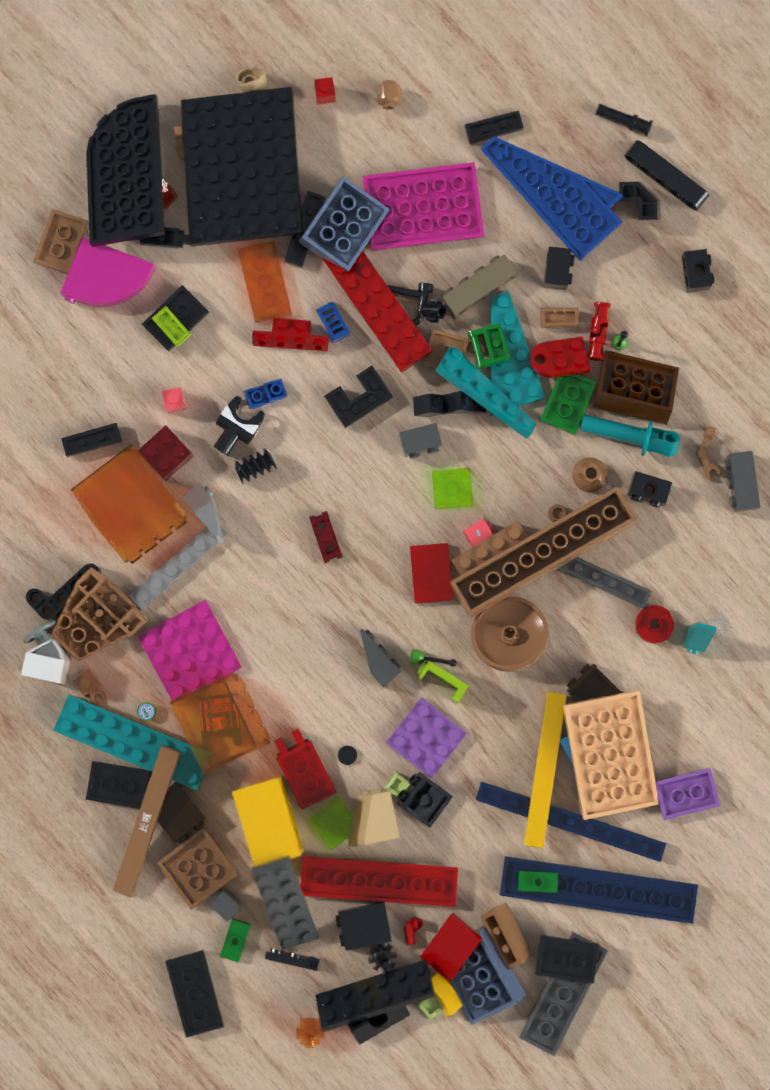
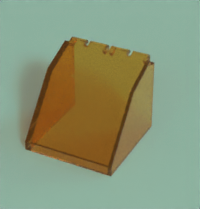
M132 443L71 489L92 523L125 563L128 561L131 564L135 563L142 557L141 551H144L145 554L158 545L156 543L157 539L160 542L164 541L173 534L171 530L173 527L177 531L187 523L185 518L188 516Z
M238 674L224 677L169 701L203 774L215 771L270 744L269 739L271 738L266 728L262 726V719L257 709H254L255 705L249 692L245 691L246 686Z

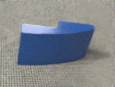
M282 378L243 392L249 410L287 397Z

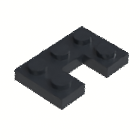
M373 366L356 375L366 392L354 400H349L341 386L324 396L344 428L349 427L393 398Z

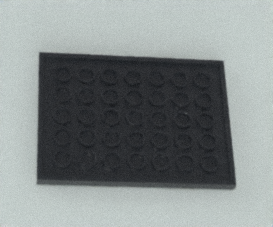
M284 87L181 100L189 245L194 247L303 234L293 88Z

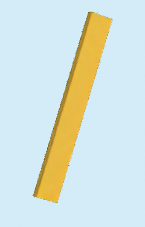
M547 692L523 846L544 848L564 717L563 705L566 704L567 697L565 694Z

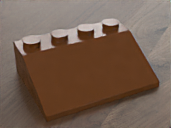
M605 350L593 407L667 425L673 410L679 367Z

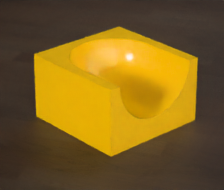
M282 776L232 792L254 867L290 856L291 859L302 855L304 848Z

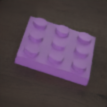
M421 697L386 744L432 779L467 733Z

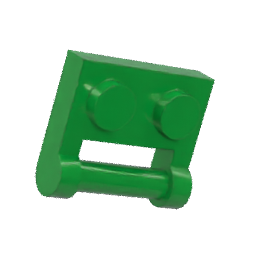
M500 323L467 333L475 352L477 369H484L491 365L510 361V355ZM480 336H484L490 357L488 359H484L478 339Z

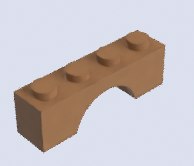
M517 520L451 560V563L458 575L461 576L526 539L527 535Z

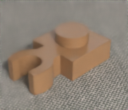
M86 670L73 681L84 697L88 694L91 695L90 700L94 705L98 704L95 700L96 695L99 694L103 699L106 698L104 692L96 689L100 686V683L90 670Z

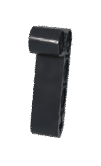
M86 564L52 596L48 597L43 591L33 588L26 593V601L41 618L48 621L55 620L61 615L66 603L60 604L59 596L66 594L69 598L73 591L74 582L90 567L96 569L102 575L101 569L95 564ZM38 592L40 600L37 603H33L32 595ZM47 607L53 608V614L50 617H46L44 614Z

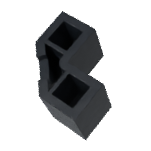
M619 182V193L623 195L619 201H638V220L660 219V199L642 182Z

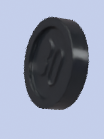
M343 746L338 752V759L344 765H351L357 759V752L352 746Z

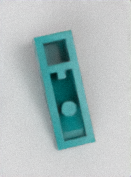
M700 622L689 625L683 648L688 649V653L699 655V652H705L717 627Z

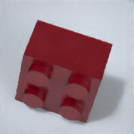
M166 425L138 450L141 456L165 482L193 457L190 450Z

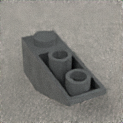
M361 629L360 633L370 673L384 688L401 672L399 670L401 666L394 658L390 660L386 656L388 651L381 644L376 645L373 641L375 637L368 629L366 631Z

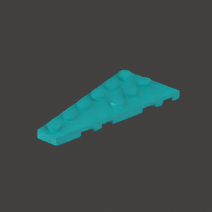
M509 291L492 296L490 298L491 325L501 324L510 361L491 365V382L518 407L545 399L538 375L530 365L531 354Z

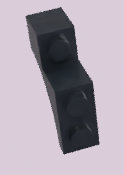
M462 391L444 395L429 393L413 397L414 416L432 417L447 414L486 413V409Z

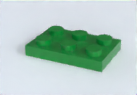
M578 374L558 377L540 421L575 435L597 382Z

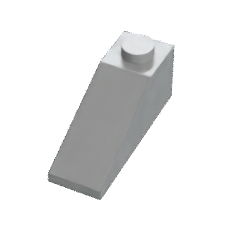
M198 483L182 499L216 539L222 543L224 540L217 505L212 498L214 493L208 486L203 488Z

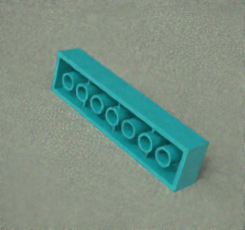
M68 695L53 730L153 772L161 746L164 745L180 751L181 754L172 780L194 790L200 789L214 755L73 695Z

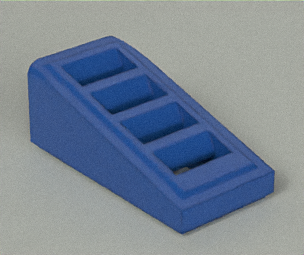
M333 301L316 309L333 343L350 335ZM330 308H332L333 310L332 312L326 315L322 314V312ZM336 315V318L328 322L326 321L327 318ZM339 321L340 324L330 328L329 325ZM342 327V331L333 334V331Z

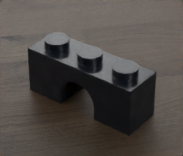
M404 1006L348 1024V1027L360 1045L411 1014L408 1008Z

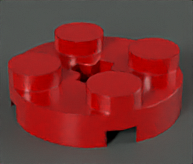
M659 605L647 606L638 613L635 619V631L647 643H661L668 639L674 630V621L670 612ZM656 619L658 620L657 624L660 626L653 630L649 622Z

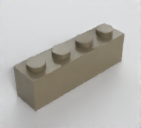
M505 254L501 257L499 255L495 256L489 261L490 264L485 268L484 266L479 267L474 271L475 275L470 278L468 276L463 278L459 282V286L454 289L450 287L443 293L442 302L454 319L517 276L518 272Z

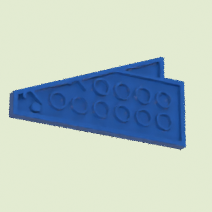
M495 136L481 148L482 152L569 249H572L571 252L579 261L585 258L623 223L611 210V207L623 197L621 193Z

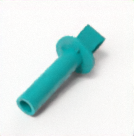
M584 414L580 431L640 445L642 447L641 456H645L647 451L668 457L675 456L680 441L678 433L655 428L651 420L649 421L648 428L645 427L643 429Z

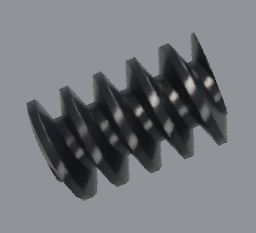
M265 448L263 449V455L257 451L256 458L252 455H249V461L242 458V465L235 461V469L242 485L243 478L250 482V475L257 479V472L263 476L264 469L270 473L271 466H273L277 470L271 453Z

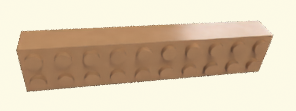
M615 487L450 581V587L470 619L633 526L637 519L618 488Z

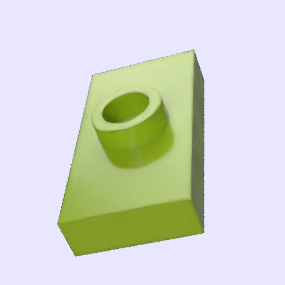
M167 306L152 317V320L176 347H179L191 336V333Z

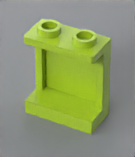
M430 661L427 664L423 662L417 672L420 675L418 677L420 680L423 679L426 672H430L455 688L456 691L451 700L456 703L460 701L469 687Z

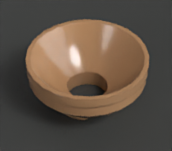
M584 458L573 469V481L580 490L595 492L601 489L607 480L606 467L596 458ZM588 468L596 470L597 475L595 478L589 479L586 476L585 472Z

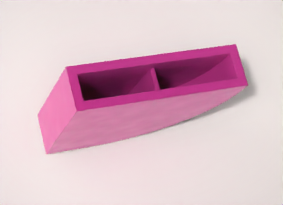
M83 237L60 293L65 297V301L75 304L76 301L93 307L118 305L130 300L142 291L150 281L156 268L151 262L106 245L92 247L89 239Z

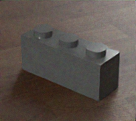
M753 451L728 454L724 464L725 469L729 471L727 486L728 489H731L732 493L730 497L731 508H734V512L759 509L760 500Z

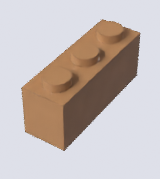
M507 903L492 908L480 916L507 970L524 963L533 956Z

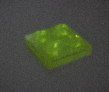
M470 468L432 471L435 510L473 507Z
M339 796L308 819L331 851L350 836L353 814Z

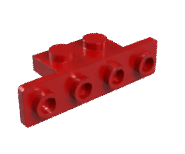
M273 318L272 332L253 330L252 345L327 352L329 337L310 335L311 321Z

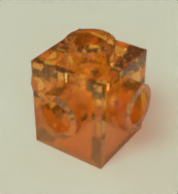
M300 1018V1027H296V1040L300 1039V1045H305V1048H315L316 1044H320V1039H324V1032L320 1027L319 1018ZM312 1031L313 1035H309L307 1032Z

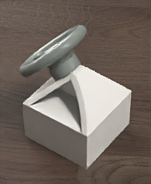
M50 620L38 626L23 637V643L27 644L36 640L38 646L26 652L21 675L65 684L70 660L63 648L48 633L55 627L57 623L55 620Z

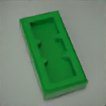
M518 870V891L557 893L558 873Z
M232 918L220 957L239 963L251 924Z

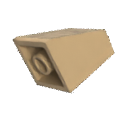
M382 788L363 792V796L357 797L348 841L349 847L365 846L400 837L390 791L383 792Z

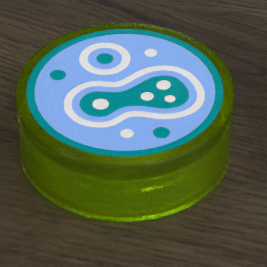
M143 702L137 708V716L142 721H151L157 714L156 707L150 702Z

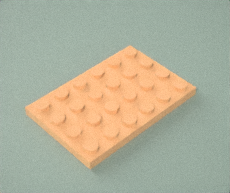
M634 690L563 705L583 819L586 820L658 805L659 801L640 691Z

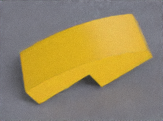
M436 972L431 976L436 997L432 999H438L445 1016H452L463 1005L451 984L441 974Z

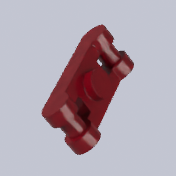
M324 511L322 515L316 517L314 515L310 516L309 519L324 563H328L334 558H343L328 512ZM325 522L326 527L319 529L317 524ZM333 546L334 551L327 553L326 548Z

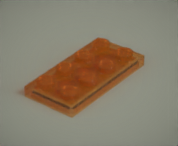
M275 241L238 249L255 323L291 315L292 312Z

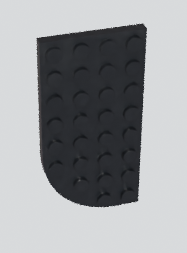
M156 94L132 98L116 105V109L108 115L105 114L99 120L93 136L89 138L86 163L89 241L92 247L165 235L159 108Z

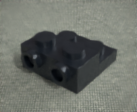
M419 772L411 776L408 788L406 790L403 789L398 794L397 804L430 828L453 796Z

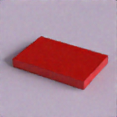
M448 543L410 546L415 604L453 601V593L450 587L451 570Z
M452 913L420 957L423 960H427L432 968L447 981L451 982L483 938L457 915Z

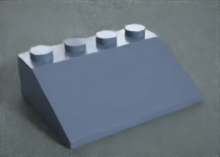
M343 176L298 242L318 256L349 271L390 209Z
M486 927L475 931L483 938L454 979L449 982L463 1005L461 1008L471 1025L517 1004L526 995L512 968L506 969Z

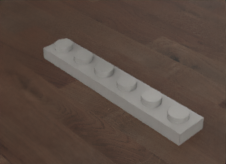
M221 526L222 535L224 538L226 535H228V533ZM205 527L136 588L129 597L143 610L219 541Z

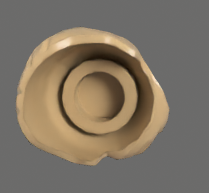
M256 66L253 70L245 68L236 74L238 86L243 92L259 91L266 87L267 79L265 72Z

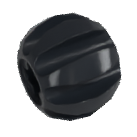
M378 944V950L371 948L369 951L374 957L368 958L369 964L376 963L372 968L375 971L382 967L383 973L388 972L386 967L390 965L394 968L396 963L391 961V959L397 958L396 952H389L393 948L389 944L385 949L382 948V944ZM382 953H385V957L388 959H384V962H380V958H377V956H381Z

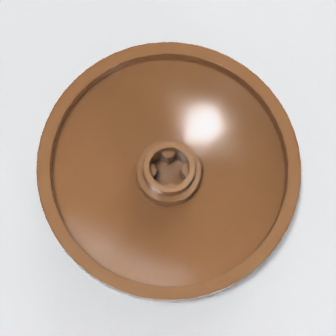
M507 597L476 615L471 628V640L476 654L486 665L499 671L513 672L531 666L542 656L548 644L549 631L545 616L532 602L519 597Z

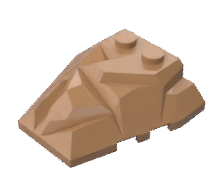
M90 567L77 580L51 636L78 661H81L109 645L116 644L125 637L132 636L147 622V619L136 608L135 602L107 576H102L98 571Z

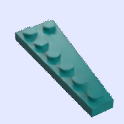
M451 345L435 371L527 439L532 434L536 423L469 362L460 350L455 349Z

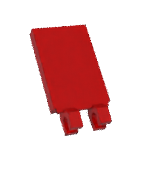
M298 728L292 731L297 744L286 748L282 737L274 740L279 750L276 759L303 810L337 793L311 740H308V738L304 740Z

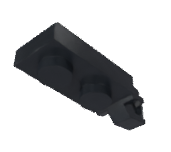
M164 227L165 235L140 239V245L178 249L183 248V245H189V235L184 234V231L179 228Z
M272 948L270 952L266 951L265 954L266 960L315 971L318 970L320 959L312 956L303 960L301 955L294 953L285 956L282 955L281 950Z

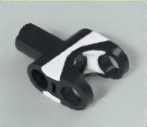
M238 395L224 408L216 421V425L224 429L213 447L227 456L238 439L247 445L252 441L265 416L264 412L259 411L256 416L249 420H243L238 417V406L242 400Z

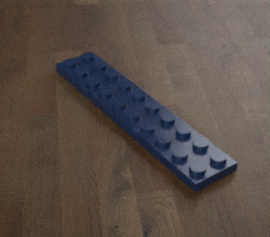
M505 856L499 895L693 924L698 884ZM518 870L558 873L557 893L518 891Z

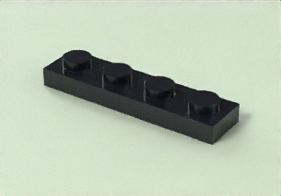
M311 191L306 192L301 207L303 233L323 205L325 196ZM303 234L292 235L284 263L298 268L303 267L308 249L298 242Z

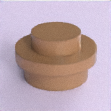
M560 504L553 505L548 511V517L553 523L567 515L566 508Z

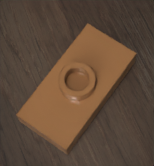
M579 308L540 309V328L579 327Z

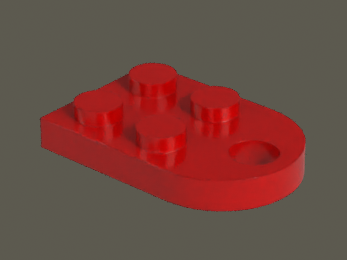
M583 336L542 342L536 345L531 352L530 365L533 371L545 378L590 373L591 371ZM542 358L545 362L538 364L535 359Z

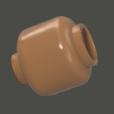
M393 80L382 81V84L377 87V103L386 110H392L394 106L400 104L401 87Z

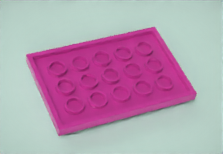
M475 162L362 176L364 191L390 209L370 239L372 251L484 238Z

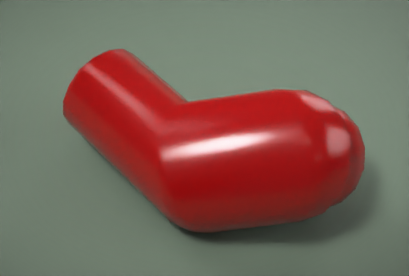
M418 917L411 918L404 926L406 945L416 944L414 933L423 926L422 919Z

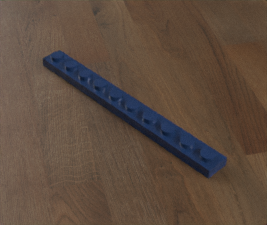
M481 782L475 800L528 818L531 798ZM550 805L548 825L661 862L666 843L592 818L584 820L580 814Z

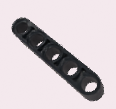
M636 140L624 155L631 164L692 210L698 211L709 197L708 192L639 140Z

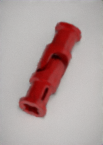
M598 301L594 303L595 314L592 318L589 337L590 350L588 359L594 361H602L604 359L602 356L603 345L606 344L609 322L607 316L608 309L611 307L610 303Z

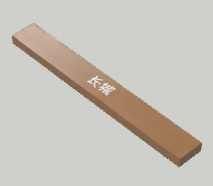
M164 745L160 748L113 891L127 897L133 896L181 754L180 751Z

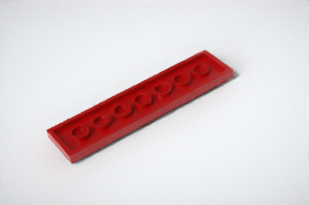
M363 250L349 271L322 258L401 373L433 352Z
M303 856L301 889L304 896L456 907L458 867Z

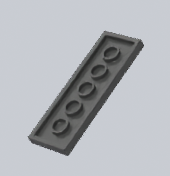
M290 856L251 868L253 878L281 949L285 950L319 939Z
M573 931L569 939L592 942ZM599 946L596 973L608 952L607 949ZM549 977L519 1038L555 1056L591 983Z

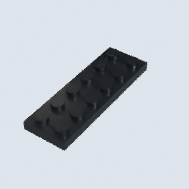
M423 960L316 994L315 997L321 1029L323 1032L436 997L429 964L427 960Z

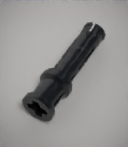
M599 103L595 114L627 126L630 131L641 132L646 137L653 123V120L647 121L639 118L637 114L632 116Z

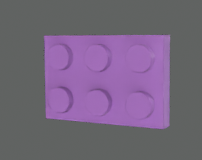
M711 768L655 782L663 820L720 806Z

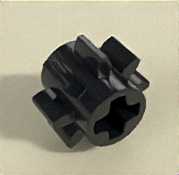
M430 299V303L424 304L422 313L426 320H430L432 323H439V319L445 317L446 307L442 301Z

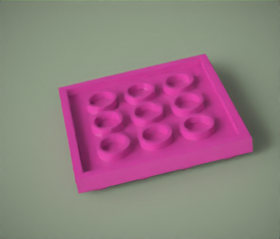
M206 600L137 636L173 704L182 701L242 668Z

